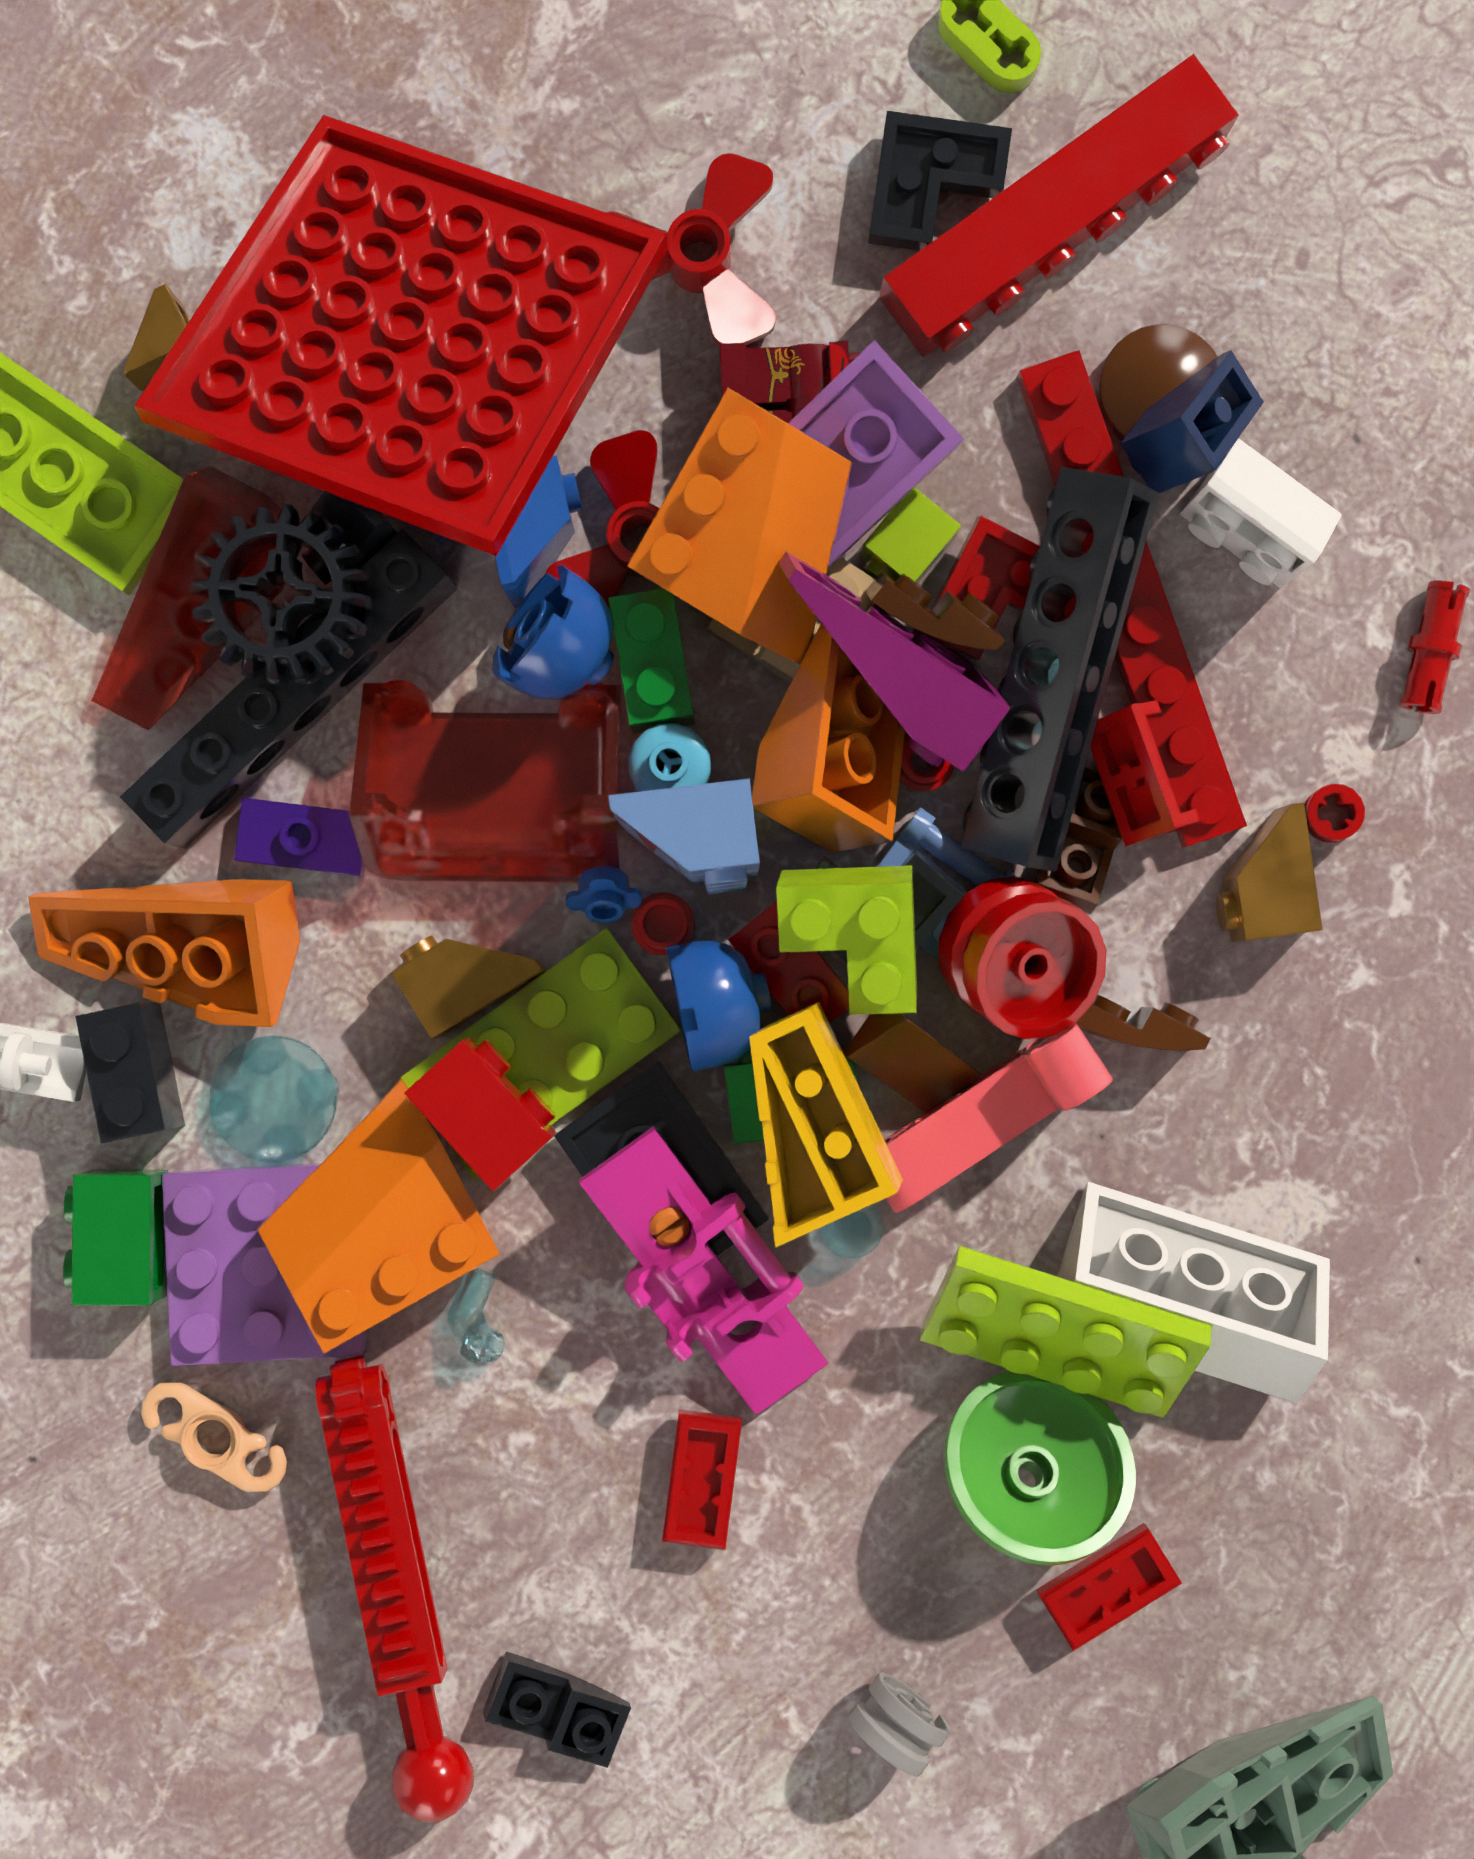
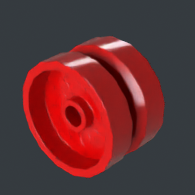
M1013 876L990 879L965 894L962 900L948 914L939 936L938 965L946 986L961 1001L978 1014L983 1015L1002 1032L1028 1040L1049 1037L1076 1023L1095 1002L1105 978L1107 949L1098 925L1081 908L1065 899L1057 897L1052 891L1038 883Z

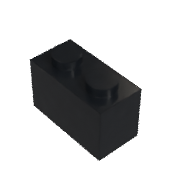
M140 1002L75 1016L101 1144L185 1126L161 1004L157 1002Z

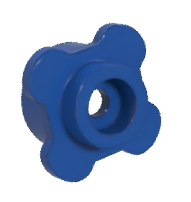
M598 866L584 871L579 876L578 890L568 892L565 897V903L570 910L585 912L586 917L593 922L610 924L620 919L626 909L640 906L642 903V893L637 888H629L628 876L622 870L610 866Z

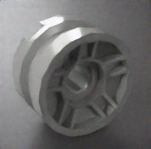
M884 1672L878 1673L869 1686L871 1696L866 1702L860 1701L856 1703L848 1715L849 1722L855 1732L881 1757L903 1772L918 1777L931 1762L928 1754L933 1746L940 1747L944 1744L952 1733L951 1728L943 1716L938 1715L935 1721L932 1720L933 1715L929 1711L931 1704L920 1694L892 1675Z

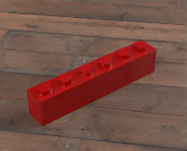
M1192 54L885 275L882 281L880 300L923 358L937 347H940L944 353L952 350L973 332L974 327L971 324L973 321L989 310L995 316L1005 312L1025 294L1022 286L1040 273H1042L1045 279H1049L1063 270L1076 257L1077 254L1073 249L1091 236L1097 243L1109 237L1127 220L1128 217L1125 212L1141 200L1147 206H1150L1163 198L1176 186L1179 181L1176 175L1193 163L1199 170L1213 162L1228 148L1230 143L1226 137L1239 114L1197 57Z

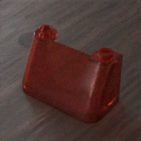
M392 680L387 683H363L349 817L366 869L375 876L387 880L466 882H578L579 876L584 871L593 867L610 866L619 869L621 825L610 811L608 796L621 794V685H603L600 683L591 685L587 682L576 693L559 699L558 713L434 712L429 696L411 682Z

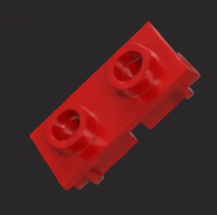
M777 901L728 939L732 946L744 955L749 967L755 974L765 973L770 994L788 1016L819 1002L830 1023L849 1008L848 988L819 951L780 952Z

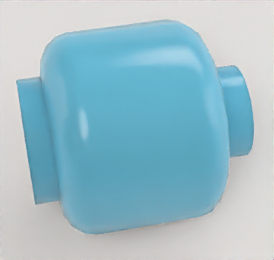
M660 723L645 730L634 741L628 756L629 776L637 792L707 784L711 777V756L704 740L693 729L678 723ZM674 752L680 757L669 759L665 753ZM658 758L665 764L663 773L657 768ZM681 765L676 773L670 774L672 767Z

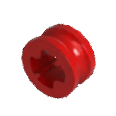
M1330 784L1321 787L1310 795L1304 804L1308 832L1313 838L1321 842L1336 843L1351 837L1360 829L1365 819V806L1362 798L1354 789L1344 784ZM1328 796L1334 797L1337 807H1347L1349 819L1346 818L1339 822V825L1343 828L1342 830H1332L1329 820H1319L1317 809H1321L1328 804L1323 798Z

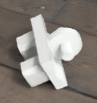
M0 1023V1090L71 1102L81 1101L86 1068L78 1035Z

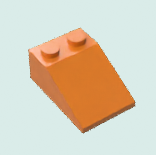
M822 623L759 745L753 782L752 804L753 808L829 852L834 853L893 842L905 730Z

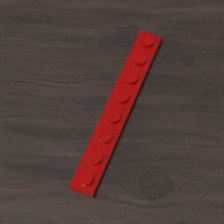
M1080 350L1020 370L1016 378L1054 486L1057 485L1061 467L1124 477ZM1091 532L1085 538L1082 544V555L1085 554L1092 545L1094 537L1093 532ZM1146 540L1115 659L1131 704L1158 700L1162 713L1146 717L1159 755L1180 813L1197 809L1201 819L1200 822L1181 827L1180 830L1176 831L1182 848L1246 827L1247 823Z

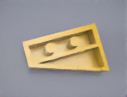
M817 1002L761 1028L749 1036L759 1120L762 1121L767 1185L770 1184L774 1216L773 1233L775 1248L896 1194L903 1181L902 1176L820 1003Z

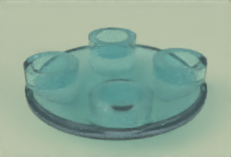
M276 1035L254 1038L232 1050L215 1072L210 1088L212 1119L225 1142L243 1156L267 1163L293 1160L316 1147L329 1131L336 1113L339 1084L324 1059L307 1044L286 1036Z

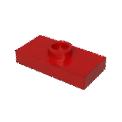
M679 1409L662 1542L726 1550L742 1417Z
M1143 1523L1042 1585L1036 1591L1072 1651L1178 1587L1182 1582L1151 1531Z

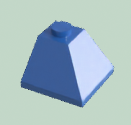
M557 456L551 458L501 550L495 556L501 586L514 608H518L529 591L545 575L547 568L557 561L572 538L575 529L571 513L583 511L575 473L563 475Z

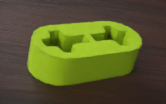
M941 0L937 20L940 36L984 81L997 91L1009 94L1020 92L1030 85L1036 76L1041 59L1040 42L1035 34L1000 0ZM973 6L979 11L976 24L967 20L959 25L954 21L957 11L956 7L966 12ZM1019 50L1024 54L1020 65L1021 68L1014 63L1006 69L999 65L1002 51L1010 55Z

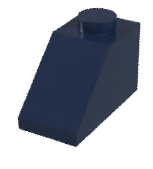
M1229 350L1219 355L1145 410L1120 445L1127 454L1131 466L1141 475L1147 486L1158 493H1162L1214 472L1264 401L1232 350Z

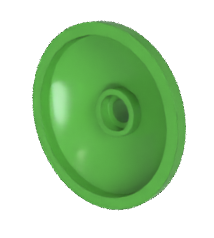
M1007 1371L995 1375L977 1386L958 1407L947 1430L944 1444V1470L953 1501L964 1520L981 1539L1011 1558L1037 1565H1062L1078 1561L1096 1552L1109 1542L1119 1531L1128 1516L1134 1499L1136 1485L1133 1452L1118 1418L1099 1397L1075 1393L1064 1386L1027 1374H1016ZM1018 1469H1026L1033 1474L1035 1487L1026 1486L1021 1482L1018 1476Z

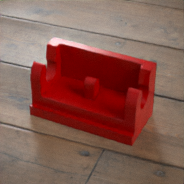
M1158 700L1131 704L1098 719L1090 746L1125 847L1180 830L1181 827L1201 821L1197 809L1180 813L1146 717L1162 713Z

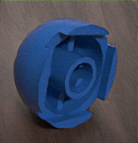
M564 565L557 567L559 579L547 573L525 596L505 628L508 630V628L515 627L514 642L508 652L497 646L493 656L492 672L495 677L515 690L533 698L559 699L576 693L587 682L591 685H596L607 674L614 659V653L609 650L613 638L611 611L603 597L588 582Z
M713 940L692 941L666 947L691 1071L714 1068L737 1060L751 1049L749 1036L760 1030V1012L772 1010L765 973L752 974L743 954L731 945Z

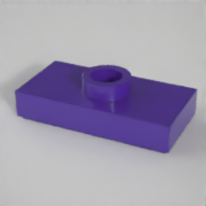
M242 798L234 861L364 877L372 815L364 812Z

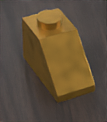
M1304 802L1275 809L1222 879L1224 892L1218 893L1216 896V910L1220 927L1223 931L1229 930L1231 942L1323 930Z
M433 935L402 952L400 957L405 964L391 972V975L430 1038L434 1039L447 1034L542 975L547 970L541 960L450 939H444L437 943Z

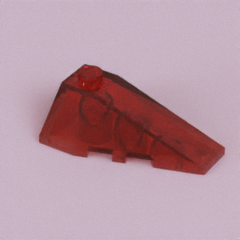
M208 466L185 475L95 690L92 702L146 730H150L217 661L224 643L216 646L206 644L201 636L205 629L213 622H201L195 619L192 613V609L198 604L209 601V597H203L191 591L190 583L197 579L209 580L210 572L197 564V556L203 554L213 559L217 558L221 550L210 540L211 534L219 532L229 540L233 539L237 534L231 525L232 516L240 515L252 528L256 526L255 511L257 506H266L277 523L281 508L268 495L213 466ZM298 546V549H297V557H298V555H299V552H300L302 546ZM276 547L265 550L254 557L243 569L239 577H251L260 573L266 566L269 550H276ZM285 582L279 584L282 591L286 584ZM275 587L271 596H261L273 602L282 591ZM234 602L236 617L244 632L261 614L259 608L250 607L244 602Z

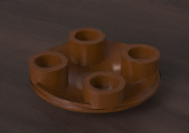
M1168 324L1142 327L1121 339L1109 353L1104 363L1099 385L1103 409L1118 439L1123 441L1145 410L1218 356L1212 347L1196 333L1183 327Z

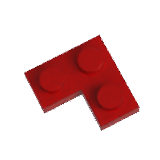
M982 515L977 517L931 610L948 590L960 601H963L970 592L999 616L998 620L993 624L994 628H996L1007 605L1023 613L1031 584L1029 576L1031 561L1035 553L1040 549V546ZM1076 595L1066 605L1065 619L1075 609ZM935 638L974 660H980L985 650L953 644Z

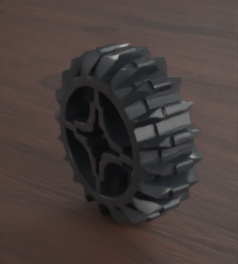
M284 504L276 523L274 516L266 506H257L255 511L256 526L252 528L240 515L232 516L231 525L237 534L233 539L229 540L219 532L211 534L210 540L221 550L217 558L213 559L203 554L197 556V564L210 572L209 580L197 579L190 583L191 591L197 595L209 597V601L198 604L192 609L195 619L201 622H213L202 634L203 641L210 646L224 643L218 659L227 666H232L242 660L241 675L251 680H255L265 667L267 682L274 686H281L289 666L290 673L295 682L306 684L310 678L309 662H313L321 673L329 675L334 671V668L327 653L334 649L343 657L350 658L354 654V650L348 643L342 640L348 630L357 636H365L368 630L365 624L352 617L354 611L366 612L372 610L374 601L369 596L354 593V590L365 587L372 582L371 574L366 569H351L362 558L361 550L355 544L341 547L346 532L338 524L329 526L322 532L324 518L319 512L314 510L307 513L300 522L298 510L291 504ZM298 546L309 548L322 556L328 566L333 589H322L314 583L304 582L302 575L303 563L297 559ZM276 547V550H269L266 566L260 573L251 577H239L243 569L254 557L265 550ZM285 582L297 593L304 596L294 595V599L290 604L283 600L286 605L283 609L266 597L261 596H271L275 587L282 591L279 584ZM234 602H244L250 607L260 609L262 613V629L268 632L267 647L253 643L243 632L236 617ZM327 610H329L323 623L312 635L299 643L289 646V640L296 639L298 625L305 617L316 613L326 614Z

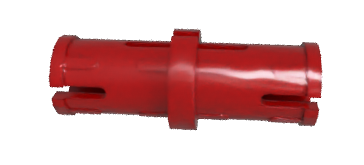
M1434 580L1428 583V592L1418 634L1410 637L1407 648L1413 655L1403 697L1400 699V707L1412 710L1414 705L1416 706L1415 712L1425 714L1441 713L1443 707L1441 704L1451 662L1459 659L1462 645L1456 640L1466 598L1470 593V589L1465 585L1459 584L1456 590H1452L1454 582Z

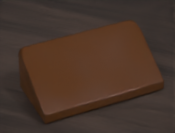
M900 1013L870 1014L843 1052L850 1060L925 1113L972 1084L981 1075L979 1071Z

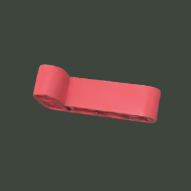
M1077 1023L1053 1036L1035 1039L979 1076L976 1081L927 1113H923L884 1139L903 1179L898 1192L885 1198L894 1213L900 1212L920 1201L1057 1109L1063 1111L1070 1110L1102 1091L1113 1081V1077Z

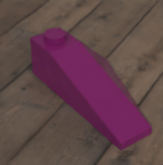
M785 552L779 564L787 579L911 737L908 746L924 760L937 767L941 765L943 760H946L964 772L1010 710L1009 705L978 666L930 635L915 628L911 632L896 620L895 617L875 603L871 605L867 612L860 609L858 606L861 600L851 590L790 553Z

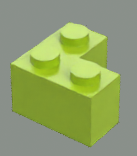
M912 865L782 870L776 886L780 952L847 950L850 1015L916 1013L917 977Z

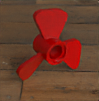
M733 153L722 154L715 158L708 169L702 208L689 210L679 215L670 225L668 232L619 212H606L666 233L668 251L652 280L671 273L674 281L681 288L692 293H703L711 334L718 345L719 343H745L746 346L773 332L776 323L774 310L730 271L731 238L729 231L771 191L773 187V172L767 165ZM704 242L711 245L716 252L706 261L695 262L686 258L683 251L692 243Z
M645 430L633 431L605 440L593 449L590 456L592 472L615 508L608 521L606 530L608 544L559 560L551 564L545 574L549 573L556 579H559L557 567L564 565L588 582L603 597L609 609L608 597L617 596L628 574L635 577H644L627 566L634 552L627 550L623 546L624 536L630 529L637 526L649 528L660 509L650 503L658 455L657 441L650 432Z

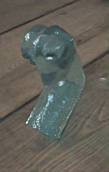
M475 1268L463 1275L449 1309L447 1321L459 1352L464 1358L473 1363L480 1361L492 1363L501 1357L505 1347L504 1336L495 1328L489 1327L483 1313L496 1276L480 1268Z

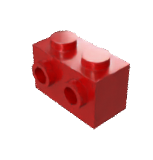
M472 1038L461 1040L406 1090L404 1094L486 1185L494 1191L557 1134L549 1124L556 1115L534 1090L529 1088L522 1094L505 1076L512 1069L511 1065L488 1040L485 1039L478 1046Z

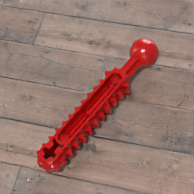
M360 1355L335 1361V1364L330 1365L329 1368L331 1375L317 1378L315 1385L317 1408L321 1419L377 1696L396 1694L406 1748L398 1756L392 1770L393 1794L401 1810L418 1822L439 1823L456 1814L468 1802L474 1787L473 1766L464 1748L443 1734L434 1685L442 1683L448 1667L388 1376L382 1364L367 1367L365 1357Z

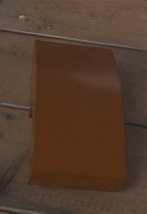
M883 571L879 573L866 590L870 600L887 613L935 638L953 644L987 650H998L1005 642V639L993 627L999 616L970 592L963 601H960L947 590L933 609L930 610L926 606L933 596L905 573H902L895 582Z
M1088 768L1084 769L1057 872L1039 869L1035 879V883L1047 888L1057 897L1069 901L1088 914H1091L1098 905L1113 852L1122 840L1099 772Z
M1097 995L1095 1002L1076 1022L1082 1031L1097 1037L1125 1045L1158 1050L1206 1049L1211 1039L1195 1030L1199 1021L1197 1017L1167 1002H1164L1160 1011L1154 1007H1141L1131 1025L1126 1022L1131 1013L1129 1010L1103 996Z

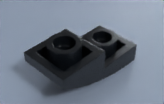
M506 1651L484 1706L483 1714L485 1722L545 1739L548 1751L608 1768L631 1706L626 1700L592 1683L551 1666Z

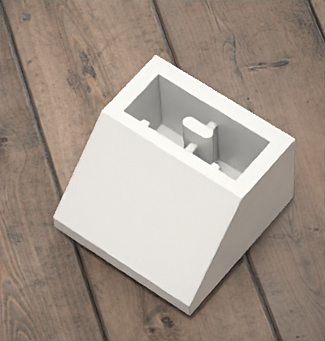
M1239 438L1214 472L1209 473L1180 512V515L1190 522L1188 528L1191 533L1200 541L1214 548H1219L1222 545L1241 559L1239 566L1249 577L1263 585L1269 586L1273 583L1279 588L1315 563L1342 516L1341 513Z

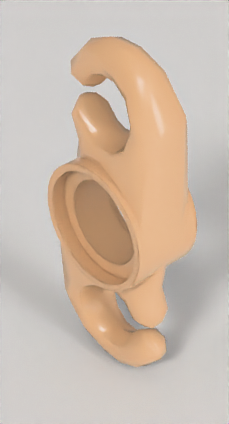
M180 1382L159 1383L148 1391L142 1401L141 1415L145 1427L149 1429H154L160 1424L157 1408L162 1400L175 1398L181 1404L182 1417L176 1423L163 1426L161 1434L167 1440L178 1442L182 1446L184 1455L193 1465L209 1470L245 1492H268L279 1485L286 1473L287 1465L283 1448L277 1445L270 1447L268 1450L271 1462L269 1471L261 1477L252 1476L245 1466L246 1457L253 1451L264 1449L267 1441L264 1436L248 1431L242 1418L236 1411L229 1407L221 1406L190 1386ZM216 1420L228 1428L231 1442L226 1452L210 1454L202 1449L197 1438V1432L202 1422Z

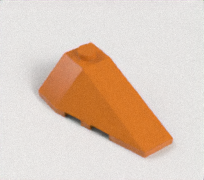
M232 879L43 892L28 896L39 958L102 982L112 978L143 990V998L159 1004L166 1000L195 1010L196 1018L214 1025L272 1027L278 1022L300 944L292 881Z

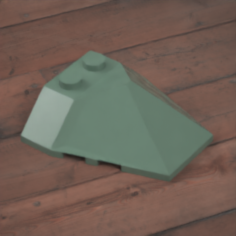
M1369 1696L1220 1739L1178 1765L1163 1778H1155L1146 1782L1137 1791L1133 1801L1126 1805L1142 1859H1306L1302 1853L1328 1825L1336 1833H1339L1393 1775L1383 1706L1374 1696Z

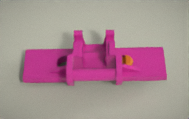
M654 1127L647 1130L578 1180L588 1196L639 1261L626 1275L625 1291L638 1308H643L648 1304L667 1329L666 1345L679 1362H684L690 1358L693 1353L690 1346L698 1339L755 1415L771 1406L829 1364L825 1356L787 1307V1304L802 1291L804 1287L802 1280L794 1271L787 1272L756 1231L743 1213L745 1203L737 1193H730L712 1204ZM722 1230H724L759 1277L746 1288L740 1287L707 1243ZM744 1321H757L756 1326L748 1333L741 1335L729 1333Z

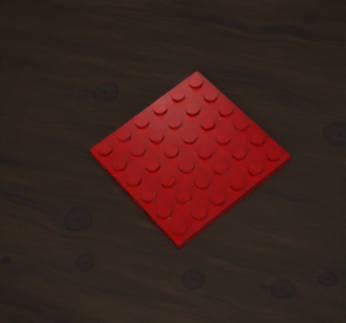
M323 115L134 406L141 421L497 556L667 253L666 233Z

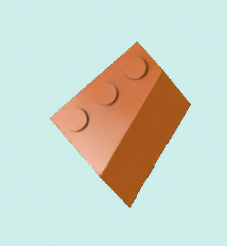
M727 388L627 566L739 635L801 664L811 644L817 616L789 582L779 561L785 552H788L820 572L827 573L852 462L744 396Z
M402 1079L384 1095L385 1097L343 1138V1141L257 1228L323 1354L500 1255L439 1137L426 1117L404 1094L408 1089Z

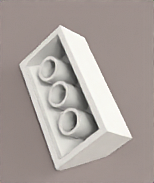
M1087 1182L1057 1277L1211 1325V1346L1195 1371L1294 1403L1299 1401L1328 1361L1330 1259Z

